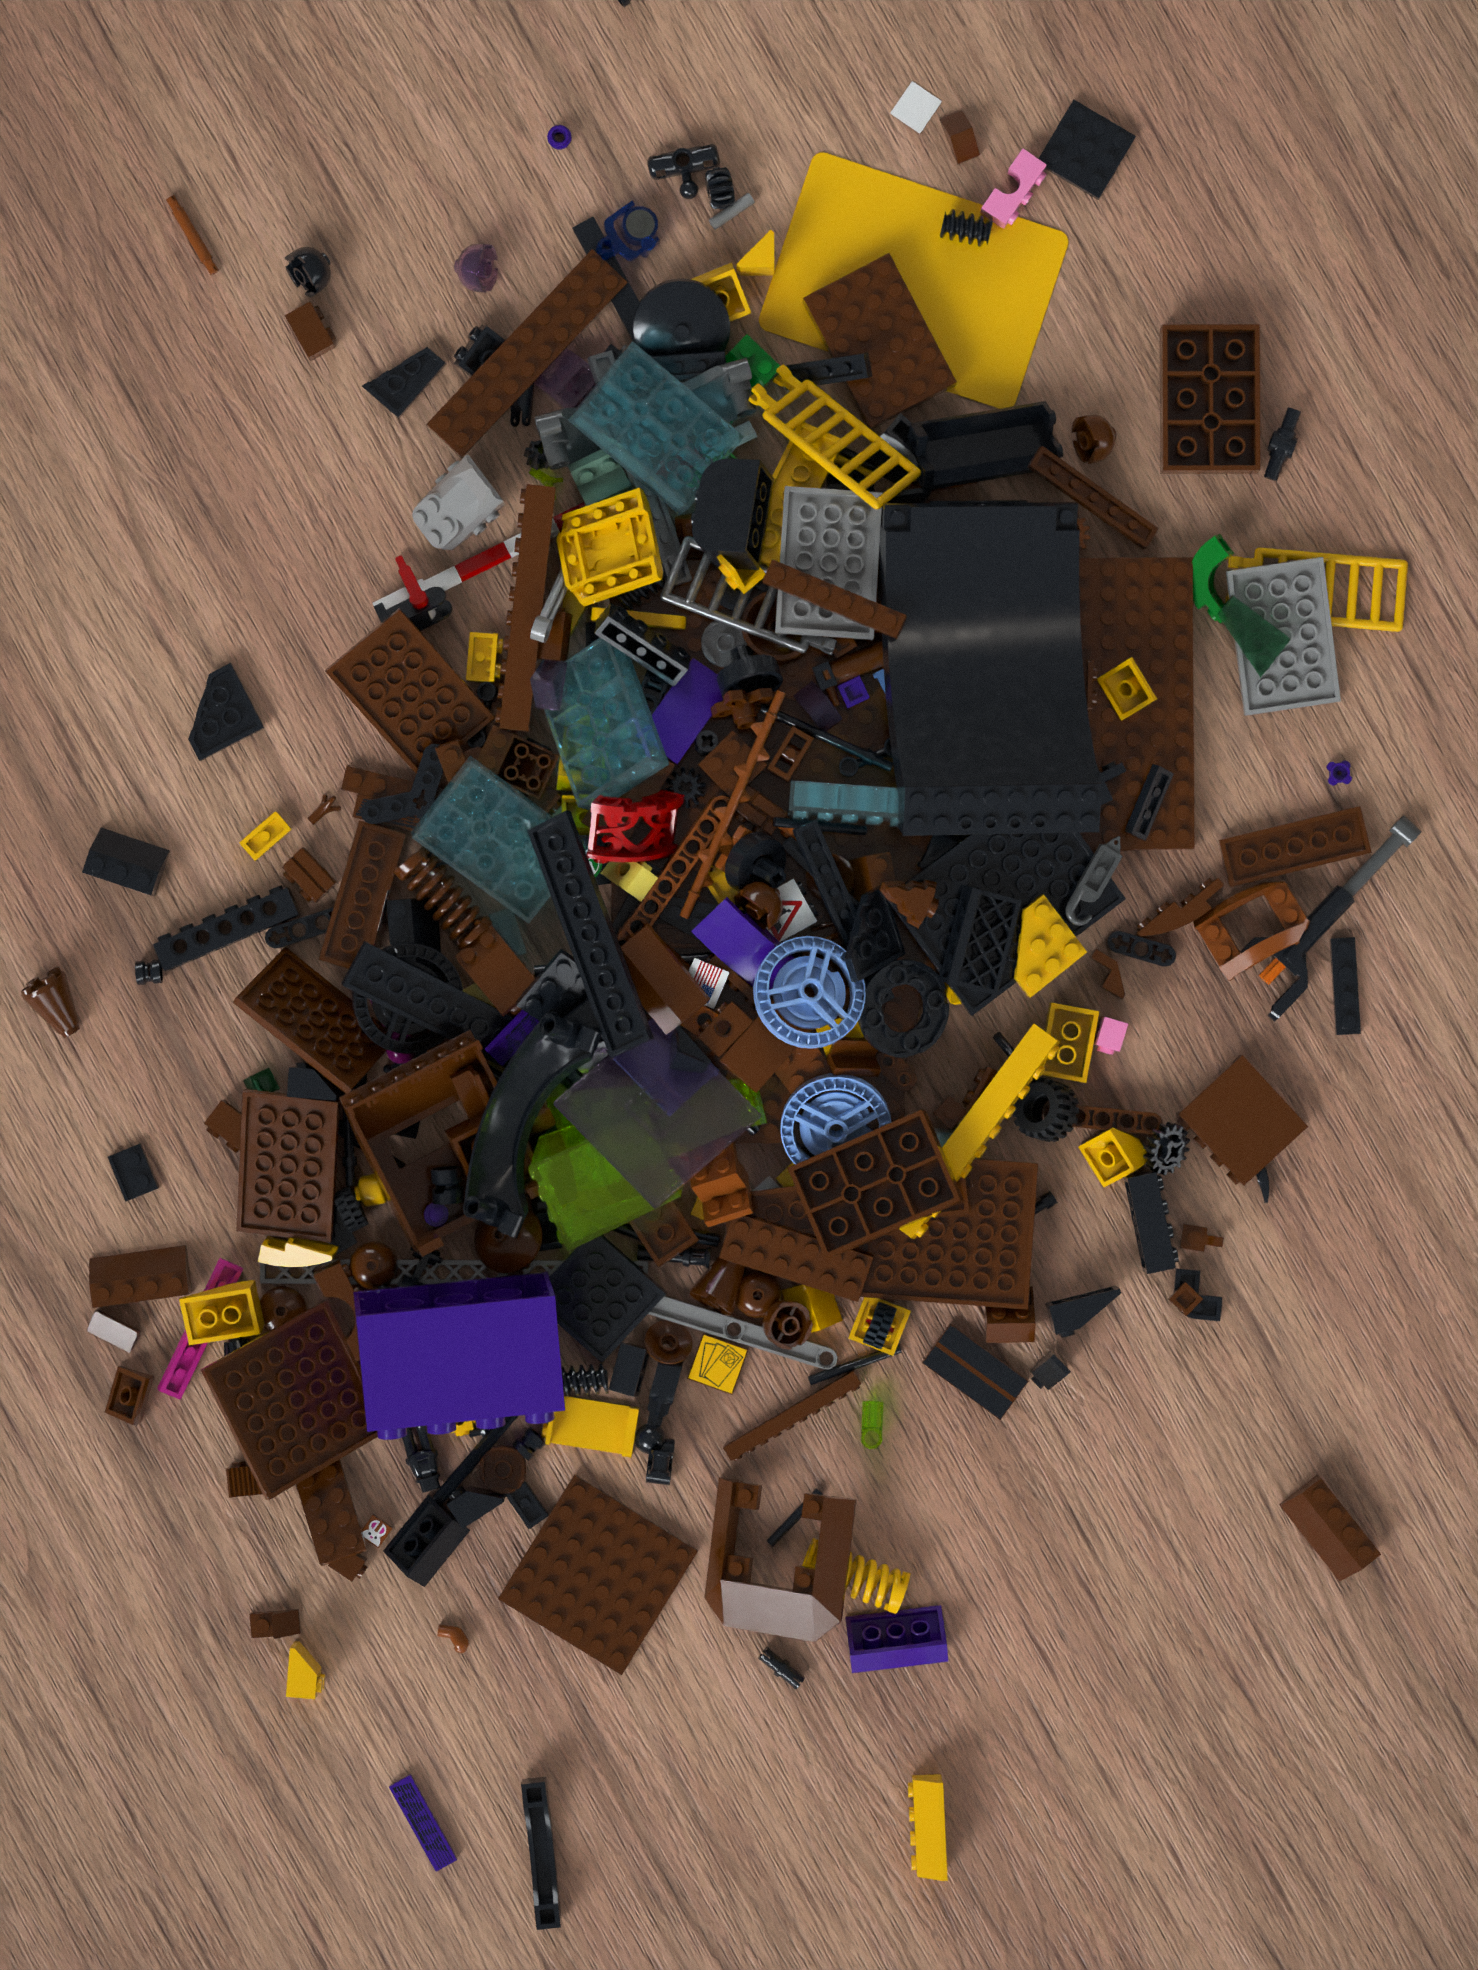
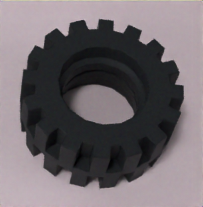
M350 1186L335 1192L334 1202L351 1233L369 1224L359 1200L356 1199L355 1193Z

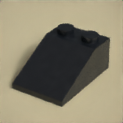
M1115 1285L1045 1303L1052 1331L1056 1335L1059 1334L1061 1338L1074 1335V1330L1083 1327L1121 1294L1120 1288Z

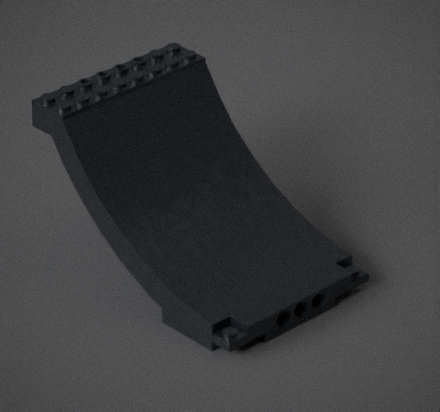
M969 500L930 501V503H883V525H880L878 599L881 601V605L907 615L898 639L882 633L887 716L894 773L899 796L898 828L903 836L1099 832L1102 784L1100 782L1089 725L1083 670L1079 594L1080 530L1077 528V502Z

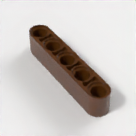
M1050 1104L1044 1107L1042 1112L1043 1118L1047 1116ZM1076 1105L1077 1108L1083 1111L1085 1117L1082 1122L1073 1123L1072 1127L1100 1130L1115 1128L1122 1132L1153 1134L1152 1130H1148L1145 1127V1119L1153 1116L1157 1121L1154 1128L1156 1130H1159V1124L1163 1123L1161 1117L1153 1112ZM1100 1112H1106L1109 1119L1105 1125H1099L1096 1122V1116ZM1124 1114L1131 1115L1133 1119L1131 1126L1128 1128H1124L1120 1124V1119Z

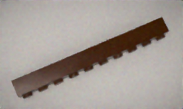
M854 1370L850 1371L723 1446V1449L730 1461L733 1459L737 1461L743 1457L742 1454L745 1452L749 1454L754 1451L755 1446L759 1444L762 1446L769 1442L768 1439L772 1436L776 1438L782 1434L781 1431L784 1429L790 1430L795 1426L794 1423L798 1421L801 1423L807 1420V1416L811 1413L815 1415L821 1411L820 1408L823 1406L829 1407L834 1403L833 1400L837 1398L840 1400L846 1397V1393L850 1390L852 1392L858 1390L861 1382Z

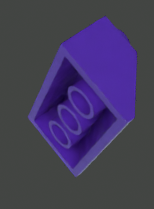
M941 1605L898 1610L897 1614L880 1612L845 1617L852 1673L948 1662L947 1640Z

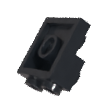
M482 324L480 327L475 326L468 335V338L471 340L466 347L462 345L454 354L456 361L453 364L470 377L505 341L488 326Z

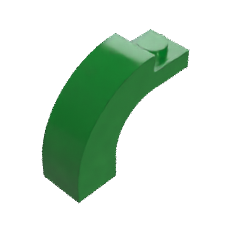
M1221 534L1213 536L1202 545L1192 560L1193 602L1198 610L1207 606L1209 608L1207 612L1214 621L1218 620L1219 623L1227 621L1231 617V611L1217 594L1214 577L1218 567L1234 554Z

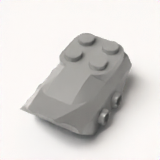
M468 454L461 461L458 460L447 469L449 471L448 474L444 473L435 480L437 485L413 510L412 516L415 524L435 548L453 550L473 534L479 535L487 528L485 525L487 522L491 523L500 516L498 511L505 505L502 498Z

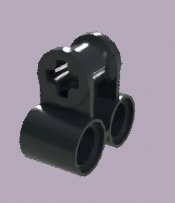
M666 1438L665 1444L660 1450L651 1449V1454L648 1455L645 1483L670 1485L675 1439Z

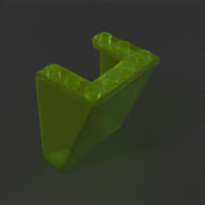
M648 1101L539 1137L529 1166V1173L531 1178L536 1180L539 1185V1196L542 1201L546 1202L549 1208L547 1209L548 1217L552 1223L555 1222L558 1229V1240L561 1244L564 1243L567 1251L681 1197L684 1185L680 1176H675L674 1170H670L654 1133L655 1125L651 1123L648 1114L652 1113Z

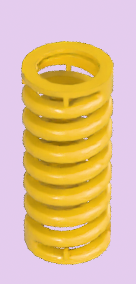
M816 1538L811 1540L802 1564L804 1567H815L819 1542ZM850 1551L846 1589L855 1573L850 1597L852 1599L857 1598L868 1576L862 1601L869 1603L880 1580L875 1607L880 1608L892 1585L889 1604L885 1603L883 1609L897 1614L908 1587L910 1573L903 1571L901 1575V1571L898 1568H894L889 1573L887 1564H881L877 1569L875 1560L870 1559L865 1564L864 1556L857 1555L853 1559L852 1552Z

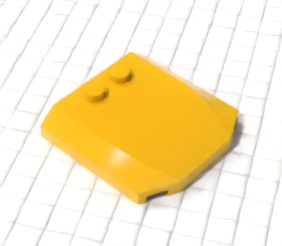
M640 487L563 514L562 520L564 523L562 531L558 533L556 541L565 585L576 596L580 604L588 606L662 580L663 567L650 504Z

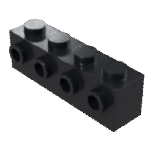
M610 603L596 620L594 634L672 686H675L688 671L690 655H688L684 648L676 647L663 634L654 632L648 628L645 622L630 616L624 608Z

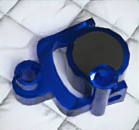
M633 201L626 204L604 221V230L607 236L598 242L596 253L602 259H610L618 253L628 261H633L639 256L647 258L650 251L660 241L658 236L655 237L658 229V219L655 213L644 206L634 207L635 203ZM623 215L621 233L629 244L642 246L637 251L629 249L619 238L614 228V221ZM606 245L610 249H602V246Z

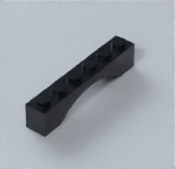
M547 1778L522 1779L521 1790L530 1852L536 1929L561 1928L562 1917Z

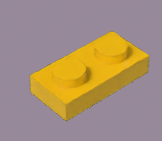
M275 811L239 843L253 860L257 861L292 829Z

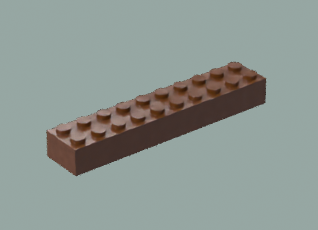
M527 484L526 489L521 488L520 504H524V512L518 513L517 528H522L521 538L516 537L514 552L519 553L518 562H513L512 577H516L515 587L510 586L509 601H513V610L507 611L506 625L511 626L510 635H505L503 650H508L507 659H502L501 674H505V682L499 684L498 698L502 699V707H497L495 722L500 723L499 728L529 731L539 642L530 639L533 623L536 617L540 616L543 607L556 487Z

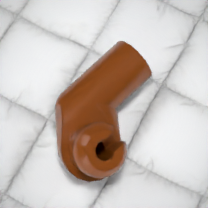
M439 1624L437 1636L450 1638L456 1652H466L469 1641L463 1630L459 1627Z

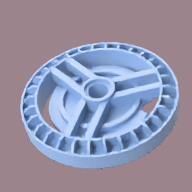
M803 936L781 943L764 958L754 980V1003L761 1021L778 1039L799 1048H821L842 1039L854 1028L864 1009L866 997L864 979L859 982H851L844 960L845 949L821 937ZM810 952L809 956L798 957L787 962L777 973L773 989L769 990L772 971L780 960L794 953ZM816 953L823 955L824 959L816 957ZM830 960L841 969L848 982L850 1001L847 1012L842 1009L846 996L845 985L838 971L830 972L827 969ZM805 987L813 989L815 993L813 998L805 994ZM770 996H773L775 1004H771ZM775 1010H778L786 1021L796 1027L818 1029L828 1025L831 1029L819 1033H807L796 1030L781 1020ZM837 1016L842 1019L839 1024L834 1021Z
M833 1073L819 1075L800 1085L787 1100L781 1116L780 1132L782 1143L791 1161L797 1164L811 1157L802 1150L796 1140L793 1129L794 1121L800 1123V1135L804 1145L816 1156L873 1131L866 1124L876 1118L879 1122V1128L891 1123V1114L880 1092L865 1080L852 1075H833ZM830 1090L848 1091L864 1099V1101H861L855 1096L844 1092H829L816 1097L810 1103L806 1102L813 1096ZM871 1106L874 1111L870 1113L867 1107ZM800 1108L804 1109L802 1115L798 1114ZM834 1124H839L842 1126V1129L833 1131L830 1127Z

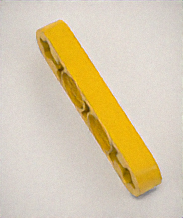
M593 607L591 620L596 621L606 608ZM626 610L630 616L636 620H642L648 627L685 630L687 617Z

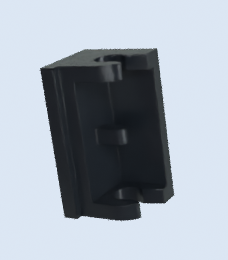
M630 1343L620 1344L608 1390L632 1397L639 1396L650 1356L646 1348Z

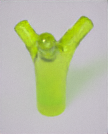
M531 468L529 474L544 486L552 487L554 483L563 482V478L551 477L541 470Z

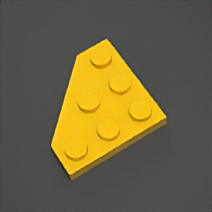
M1041 894L1023 908L1021 917L1022 927L1021 934H1019L1018 958L1014 979L1030 998L1087 953L1044 894Z

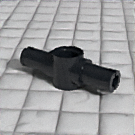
M1288 407L1281 428L1278 427L1277 431L1274 430L1267 449L1271 457L1264 474L1265 478L1277 481L1284 461L1292 457L1298 439L1295 437V429L1301 411Z

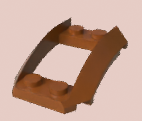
M1285 881L1262 882L1239 892L1210 909L1204 915L1194 920L1193 923L1218 963L1219 969L1231 981L1234 979L1233 977L1242 971L1248 970L1269 956L1300 943L1299 940L1304 930H1307L1310 920ZM1264 895L1285 930L1241 953L1220 918Z

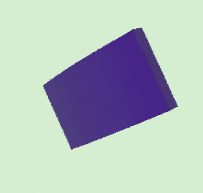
M692 658L688 671L675 686L671 687L637 737L678 765L712 717L710 708L715 703L723 701L717 683V674Z
M728 897L691 931L709 950L751 986H754L756 973L764 958L776 946L781 944L767 929H762L747 913L743 914ZM792 954L780 960L773 969L769 990L773 988V983L779 970L787 962L795 959Z

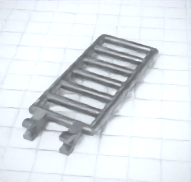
M684 537L660 595L663 601L800 653H805L810 645L829 655L833 654L837 640L832 638L802 635L800 642L786 637L787 634L775 633L763 628L778 592V589L769 586L754 625L740 620L753 587L745 594L740 593L731 616L717 611L728 586L725 580L726 577L723 574L717 584L709 607L695 603L711 560L705 553L686 598L672 594L690 547L702 551L693 537ZM760 563L761 569L766 574L769 566Z

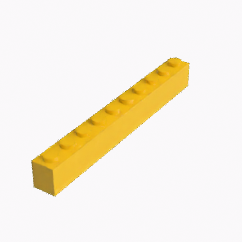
M1036 1024L1031 1026L942 1147L956 1182H958L960 1177L964 1179L972 1169L970 1164L974 1158L979 1159L987 1149L985 1146L986 1142L990 1137L994 1139L1002 1128L999 1126L1004 1118L1009 1119L1016 1110L1014 1104L1019 1098L1024 1099L1031 1089L1028 1085L1033 1078L1037 1080L1045 1070L1043 1067L1048 1058L1052 1060L1060 1050L1057 1047L1060 1042ZM941 1211L902 1227L900 1230L912 1239H915L917 1236L921 1238L929 1227L927 1222L931 1217L936 1218Z

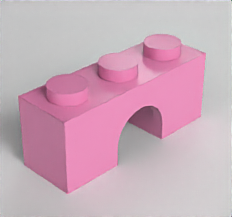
M1022 149L1007 173L1017 181L1018 190L1012 194H1005L995 188L982 206L980 213L988 219L990 217L993 218V222L1003 229L1007 224L1012 226L1020 214L1017 212V209L1021 204L1026 206L1033 195L1030 192L1035 184L1039 186L1047 174L1044 172L1046 164L1025 149Z

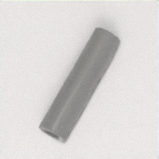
M747 193L735 201L733 206L727 207L708 221L713 229L716 230L754 204L755 201Z

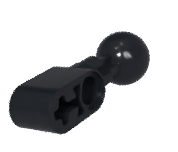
M684 1361L677 1364L658 1362L648 1398V1421L640 1426L635 1434V1444L645 1454H651V1449L660 1450L665 1444L666 1436L661 1425L663 1417L668 1415L670 1405L673 1403Z

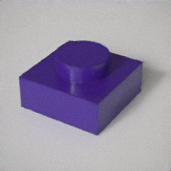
M860 676L837 686L847 709L870 698Z

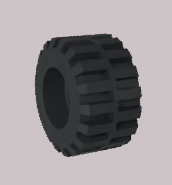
M1042 1077L1037 1080L1033 1079L1028 1085L1031 1089L1025 1098H1019L1014 1104L1016 1110L1012 1115L1016 1117L1015 1125L1026 1136L1045 1142L1059 1141V1138L1064 1139L1067 1136L1066 1132L1071 1133L1074 1129L1072 1127L1073 1123L1076 1124L1078 1120L1075 1117L1076 1114H1079V1108L1076 1107L1079 1102L1074 1097V1091L1069 1089V1086L1054 1080ZM1049 1100V1112L1042 1120L1043 1106Z

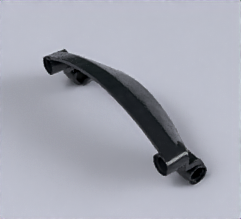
M548 1013L541 1018L539 1023L519 1046L490 1096L477 1131L466 1182L463 1205L465 1216L497 1227L498 1231L518 1238L529 1209L524 1187V1160L533 1124L546 1099L558 1084L571 1072L592 1060L602 1036L601 1032Z

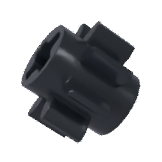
M531 441L529 447L525 448L524 456L528 457L526 464L535 470L548 469L549 466L542 441Z

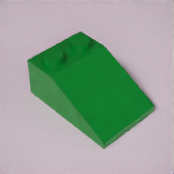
M748 334L726 355L727 363L747 358L752 374V379L749 380L751 387L759 383L766 388L779 375L776 370L780 365Z

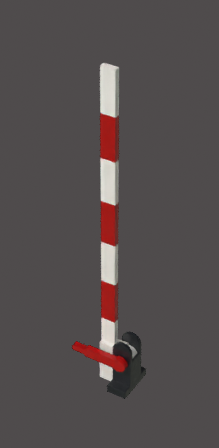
M747 421L653 467L659 485L713 459L715 456L721 455L723 451L727 452L756 438L757 435L751 423ZM584 502L552 518L550 539L561 533L564 523L562 520L563 514L585 507ZM521 533L424 581L423 579L416 580L411 567L406 565L401 555L396 557L395 560L399 566L398 572L405 587L373 602V607L381 623L398 608L406 614L420 631L446 619L452 613L453 608L451 603L445 600V590L518 555V552H514L516 537L521 538Z

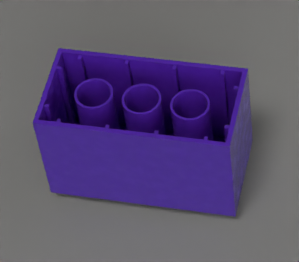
M548 1272L353 1292L367 1432L377 1431L379 1439L393 1440L403 1438L407 1435L408 1427L426 1426L427 1433L447 1434L457 1429L456 1422L476 1420L477 1428L495 1429L506 1424L505 1417L525 1415V1422L541 1424L553 1421L555 1419L554 1412L565 1411L556 1301Z

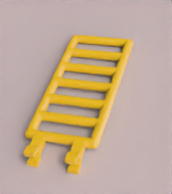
M784 364L777 368L776 372L779 375L773 380L777 385L784 386L790 391L776 402L771 398L765 388L759 383L752 387L751 391L754 394L749 397L748 401L754 405L761 406L765 410L762 414L763 418L872 508L880 509L883 503L889 502L920 477L921 470L811 380H804L801 383ZM806 391H809L817 398V400L786 424L775 416ZM825 405L836 413L804 439L793 431ZM843 420L854 428L823 453H820L812 446L813 443ZM861 435L872 443L841 468L830 461L831 458ZM879 450L890 457V459L859 483L848 475ZM898 464L908 472V474L878 498L866 490Z
M1261 547L1255 549L1254 558L1237 556L1228 558V568H1248L1262 566L1264 558H1276L1278 563L1288 562V560L1323 557L1324 563H1326L1325 576L1330 617L1332 616L1336 564L1350 565L1346 618L1331 617V625L1334 627L1400 632L1403 629L1408 562L1406 560ZM1360 566L1374 567L1370 620L1355 619ZM1384 568L1398 569L1394 622L1379 621ZM1229 595L1225 596V605L1230 607Z

